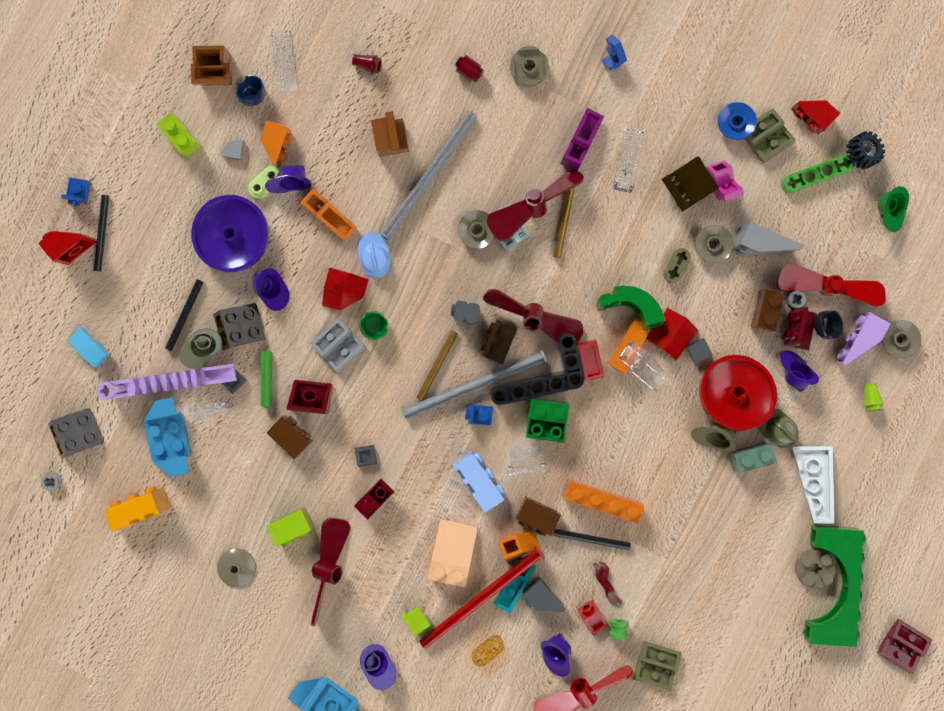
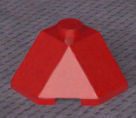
M329 267L324 285L322 306L342 311L349 305L364 298L369 279Z

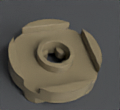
M534 46L520 48L512 57L510 64L513 78L516 83L523 86H535L544 81L549 68L547 56ZM527 62H531V65H534L535 68L528 71L524 66L527 65Z
M809 549L804 551L803 555L797 559L795 572L799 580L810 588H823L833 583L836 567L829 554L819 549ZM814 564H817V566L820 567L817 573L811 571V568L814 567Z

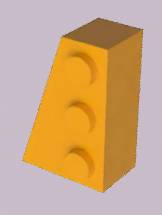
M156 486L144 490L145 494L142 496L136 493L126 497L128 501L124 503L118 500L108 504L110 508L103 512L111 532L171 509L164 488L156 489Z

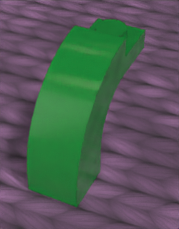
M615 286L612 295L610 293L603 294L596 303L598 311L618 306L632 309L639 316L643 330L662 326L665 322L664 314L658 302L649 293L637 287Z

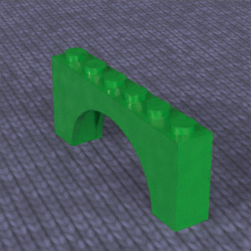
M811 525L810 544L826 549L833 555L841 571L842 586L839 598L829 612L819 618L805 620L804 639L810 644L857 647V641L860 639L858 622L861 620L859 605L862 601V592L860 591L861 583L863 582L862 564L865 560L863 545L866 542V536L861 529Z

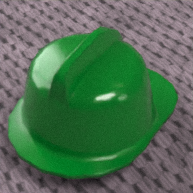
M895 187L892 191L884 193L878 201L879 214L884 220L886 229L890 232L899 231L903 225L909 204V193L905 187Z

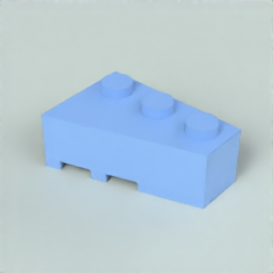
M471 450L456 460L452 467L455 471H458L462 481L468 486L472 495L486 513L504 501L503 494L505 492L500 484L495 485L493 482L494 475L490 469H485L481 464L484 461L478 452L474 453Z

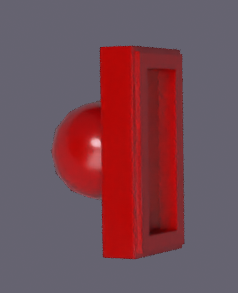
M597 340L577 343L584 380L589 381L604 377Z

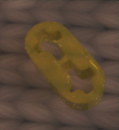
M492 635L474 649L472 653L473 663L479 667L488 664L503 651V639L498 635ZM492 641H499L498 649L496 647H493L491 650H489V648L492 647ZM484 652H487L484 655L483 661L481 659L477 660V653L482 655Z

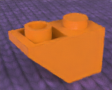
M266 120L260 139L272 163L280 168L281 163L283 164L286 160L287 153L285 151L287 145L291 144L293 135L288 127Z
M534 531L518 533L498 540V545L505 562L531 553L535 550V546L541 549Z

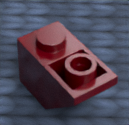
M381 478L354 507L368 520L395 491Z

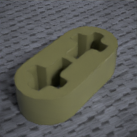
M679 248L672 254L663 273L664 279L667 282L675 283L681 279L691 258L690 252L687 249ZM683 252V257L686 258V260H682L679 264H677L679 260L677 254H681ZM677 267L675 271L677 277L671 279L668 271H673Z

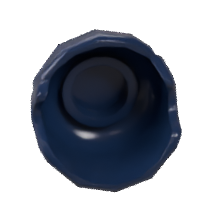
M246 75L245 80L242 83H238L236 95L242 104L248 107L256 106L264 100L266 90L262 79L258 76Z

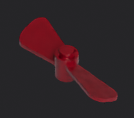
M577 170L568 171L543 192L539 189L530 190L524 200L490 213L487 217L489 230L497 240L501 242L508 241L531 217L541 218L547 213V201L580 185L584 181V175Z
M489 289L483 295V300L487 304L522 316L523 327L527 331L536 332L541 330L555 342H557V337L562 332L571 333L577 343L583 335V324L581 321L544 312L543 307L538 303H529L524 306L497 289ZM565 337L562 340L563 346H568L571 343V337Z
M327 518L321 526L320 560L313 564L311 570L313 578L321 580L311 620V626L313 627L316 625L319 617L326 582L336 585L342 577V567L336 564L350 532L349 522L343 519Z

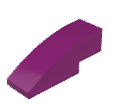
M589 108L586 109L562 158L561 165L578 171L604 118L603 115Z

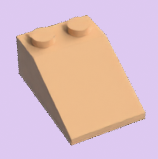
M440 519L427 579L466 587L478 529L477 526Z

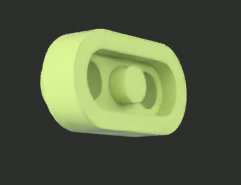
M275 166L265 168L249 183L248 191L250 195L256 199L266 197L270 193L265 189V183L270 180L269 174L273 172L275 177H278L280 170ZM260 185V190L255 191V186Z

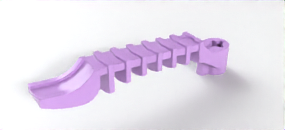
M235 364L173 372L172 374L152 375L151 377L146 376L103 382L98 386L97 394L101 399L108 400L162 392L163 390L169 391L172 389L237 381ZM110 388H111V389L117 388L116 391H111V392H109V389H110Z

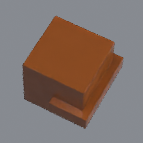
M224 45L192 46L194 64H191L192 85H232L231 54Z
M391 111L385 112V118L371 120L376 151L379 157L409 152L403 118L395 120L394 113Z

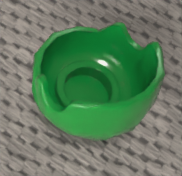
M367 312L360 319L359 329L365 338L372 341L380 340L388 333V321L380 312Z

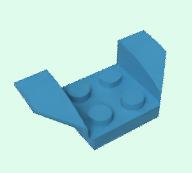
M174 397L157 400L144 420L152 461L171 477L190 473L187 457L191 456L192 451L184 415L176 411Z
M327 677L299 682L288 697L302 711H359L358 699Z

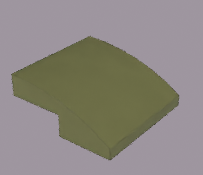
M773 108L757 118L755 130L749 137L745 138L763 164L794 144L796 140L784 126V120Z
M644 641L633 680L671 691L675 672H678L682 652Z

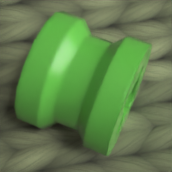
M610 619L611 630L609 631V637L627 639L628 633L626 629L629 626V622L623 619Z

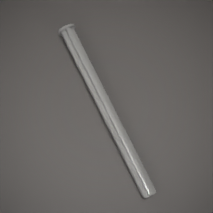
M467 113L385 229L379 232L383 237L392 241L391 238L477 120V116L474 113Z
M540 350V353L404 408L402 410L403 415L406 419H410L543 363L547 364L545 355Z

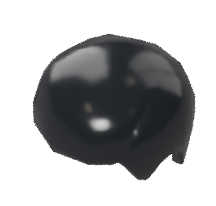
M836 310L819 312L814 319L816 334L823 339L840 337L843 332V321L840 314Z

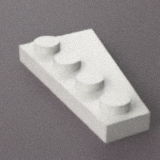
M792 446L813 523L834 524L833 446Z

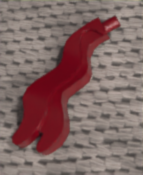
M600 562V566L594 563L596 579L605 588L606 597L614 603L622 604L623 601L614 595V587L608 581L609 567L607 564Z

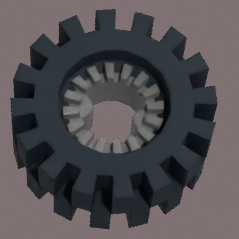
M864 131L849 140V144L846 146L849 149L846 150V154H850L848 159H852L851 163L853 165L857 164V168L868 169L884 159L883 154H885V150L882 148L885 145L880 143L882 139H877L878 135L876 133L872 135L873 132L869 131L867 133V131Z

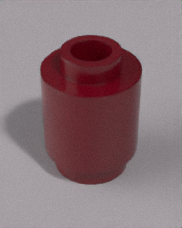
M467 55L464 57L460 56L455 64L457 67L456 72L470 82L474 81L476 83L484 72L481 65Z

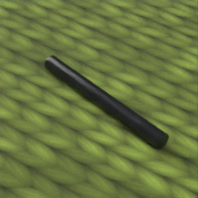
M101 195L93 271L99 272L102 271L109 206L108 195Z
M196 279L165 349L173 350L204 283L203 281Z
M555 529L554 532L555 537L630 550L631 546L630 542Z

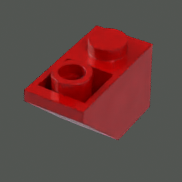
M827 100L799 101L791 108L794 111V115L798 119L803 120L810 131L818 135L825 131L841 114Z

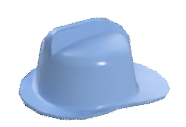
M378 233L364 235L358 243L361 268L367 276L380 278L391 267L388 244L386 239Z

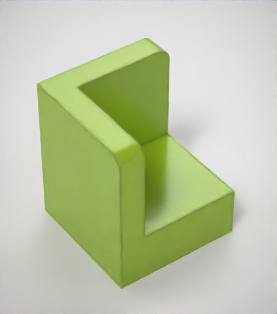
M416 606L409 612L404 611L402 614L403 620L414 636L431 626V619L428 615H424L419 606Z

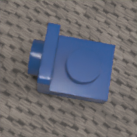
M611 35L606 38L608 44L606 49L609 56L602 60L609 70L616 69L627 61L621 41Z
M69 177L66 195L62 194L61 198L67 200L69 205L80 206V203L87 204L91 182Z
M470 404V408H466L465 419L469 420V424L491 426L493 406Z

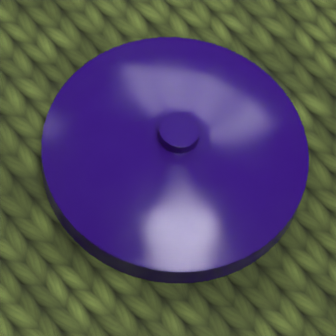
M237 195L218 196L205 203L197 212L191 229L192 244L199 258L208 266L222 272H240L256 264L265 253L269 242L268 222L261 209L250 200Z

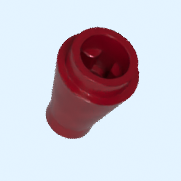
M354 54L352 65L371 74H378L381 70L382 59L378 58L377 55Z

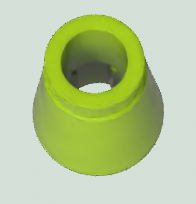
M876 383L864 384V407H866V411L882 410L884 402Z

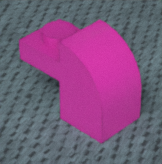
M725 160L707 167L719 186V189L714 191L719 201H733L737 197L744 195L743 188L734 180L733 167Z

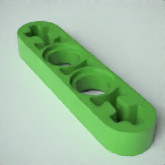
M842 155L790 174L782 180L781 185L785 192L793 193L847 173L855 165L851 163L852 159H848L850 155ZM848 161L849 165L837 169L836 165ZM825 165L832 169V173L829 176L823 173L822 169ZM806 172H811L814 175L812 182L805 180ZM790 180H800V182L793 185V187L787 185V183L790 182Z

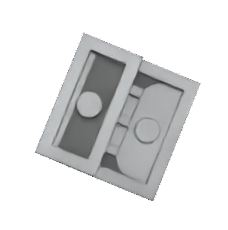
M337 318L310 343L337 373L341 372L366 348L340 318Z

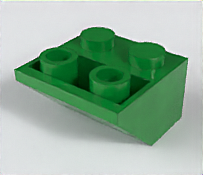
M539 398L530 399L526 438L564 443L569 403Z

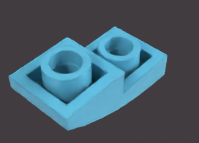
M78 327L68 340L71 346L95 368H99L109 356L103 345L99 341H94L83 327Z

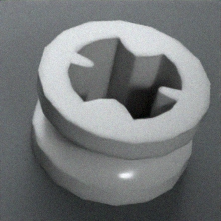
M800 291L791 292L786 297V303L790 308L802 307L806 302L805 295ZM793 295L794 297L799 296L798 305L797 303L793 304Z
M58 473L45 475L41 481L42 487L47 491L59 488L62 484L61 476ZM53 478L55 480V482H53L55 483V485L53 484L50 486L48 483L50 482V480L48 479Z

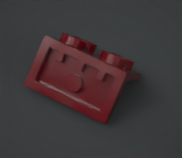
M808 307L792 308L787 318L789 322L788 330L785 331L783 336L784 346L809 350L814 330V319L817 313L808 311Z

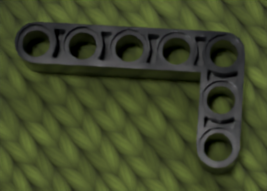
M562 332L557 337L563 371L494 386L490 392L493 403L496 405H506L580 388L584 383V375L575 337L569 332ZM565 337H571V343L568 346L562 345V340ZM568 356H575L573 364H566ZM572 375H579V379L577 382H570V377ZM553 379H560V384L557 387L551 386ZM534 383L542 384L539 391L532 390ZM516 387L523 388V392L520 395L513 394V390ZM502 391L505 395L502 399H496L494 397L495 393Z

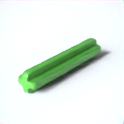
M261 351V407H271L272 352Z

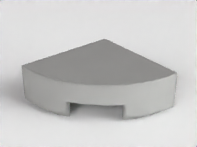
M235 140L230 142L224 148L221 156L242 160L245 141Z

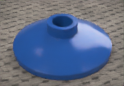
M740 102L726 105L718 116V127L721 133L733 140H742L749 137L757 125V117L754 110L747 104ZM737 121L739 126L733 125V122Z

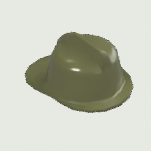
M208 328L195 331L180 348V361L184 366L191 369L204 366L221 348V336L213 329Z
M775 408L773 414L766 422L757 427L763 436L780 448H787L793 445L799 434L796 423L777 408Z
M716 423L709 427H696L691 432L694 441L700 445L724 452H733L737 448L734 440L736 431L728 430Z

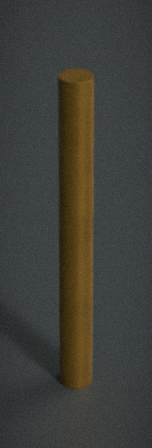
M575 187L566 191L554 258L561 259Z
M452 330L416 398L424 400L458 336L457 332Z

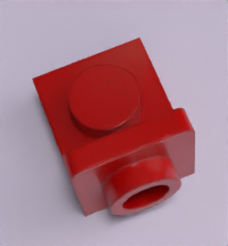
M594 600L577 609L593 636L609 626Z

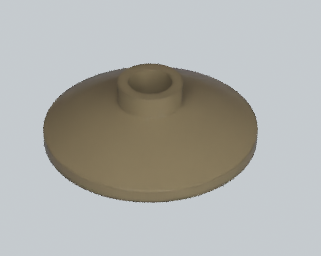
M474 210L461 218L458 225V234L466 246L473 249H481L488 246L495 237L487 225L488 213ZM475 227L481 228L479 234L474 232Z
M720 225L704 227L695 239L697 254L701 259L709 263H719L726 260L732 253L734 246L731 233ZM711 241L715 243V248L710 247Z
M894 321L890 324L883 337L882 344L889 355L900 359L913 356L920 348L921 334L919 329L909 321ZM898 336L901 338L900 343L896 341Z
M236 548L228 550L220 557L217 571L225 584L232 587H241L249 583L254 577L256 564L249 552ZM232 566H236L238 572H233Z

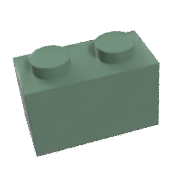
M766 442L729 452L733 470L738 473L777 463L772 444Z

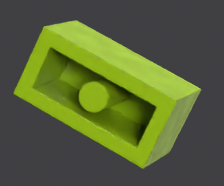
M172 112L157 123V126L187 159L202 147L181 120Z
M305 507L267 525V529L276 547L281 544L282 547L293 543L292 539L298 536L300 539L305 538L311 534L310 531L314 528Z

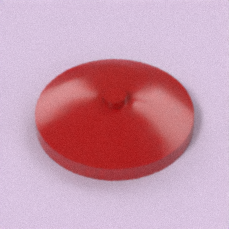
M728 355L713 362L703 373L699 384V397L704 411L716 424L732 431H748L762 425L773 414L777 404V388L772 375L761 363L743 355Z

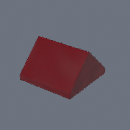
M294 380L287 410L328 414L330 412L332 384Z

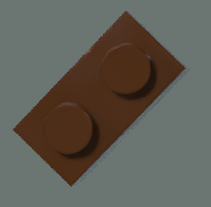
M769 289L759 291L751 328L767 332L776 331L785 293Z
M284 415L267 431V434L293 459H296L313 442L310 439L312 436L305 429L301 430L297 426L298 422L289 415L287 417Z
M527 496L524 497L516 514V519L519 520L518 524L526 528L530 525L536 528L535 532L542 536H546V534L551 536L561 517L560 512Z

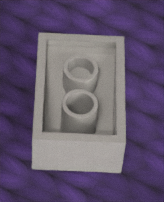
M751 222L739 227L733 250H736L735 253L746 257V255L792 253L804 248V245Z

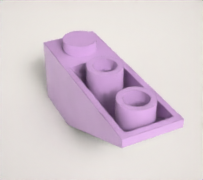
M872 313L860 315L855 322L856 327L846 339L847 344L845 348L841 349L838 353L836 364L846 365L882 341L891 323Z

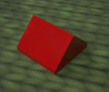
M667 308L663 313L665 322L662 326L652 328L646 340L677 361L699 330L688 318Z

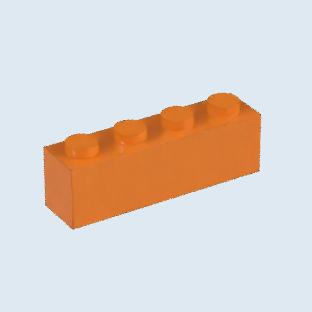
M569 478L562 496L564 500L639 524L644 505L639 501Z

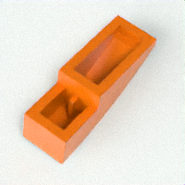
M312 187L299 201L343 241H346L357 228Z
M637 315L606 363L622 374L626 373L650 329L643 330L640 318Z

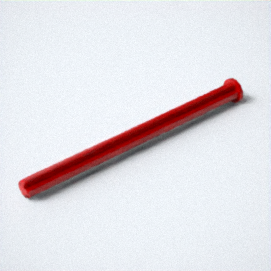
M535 546V550L420 640L422 647L427 649L541 558L545 559L542 551Z

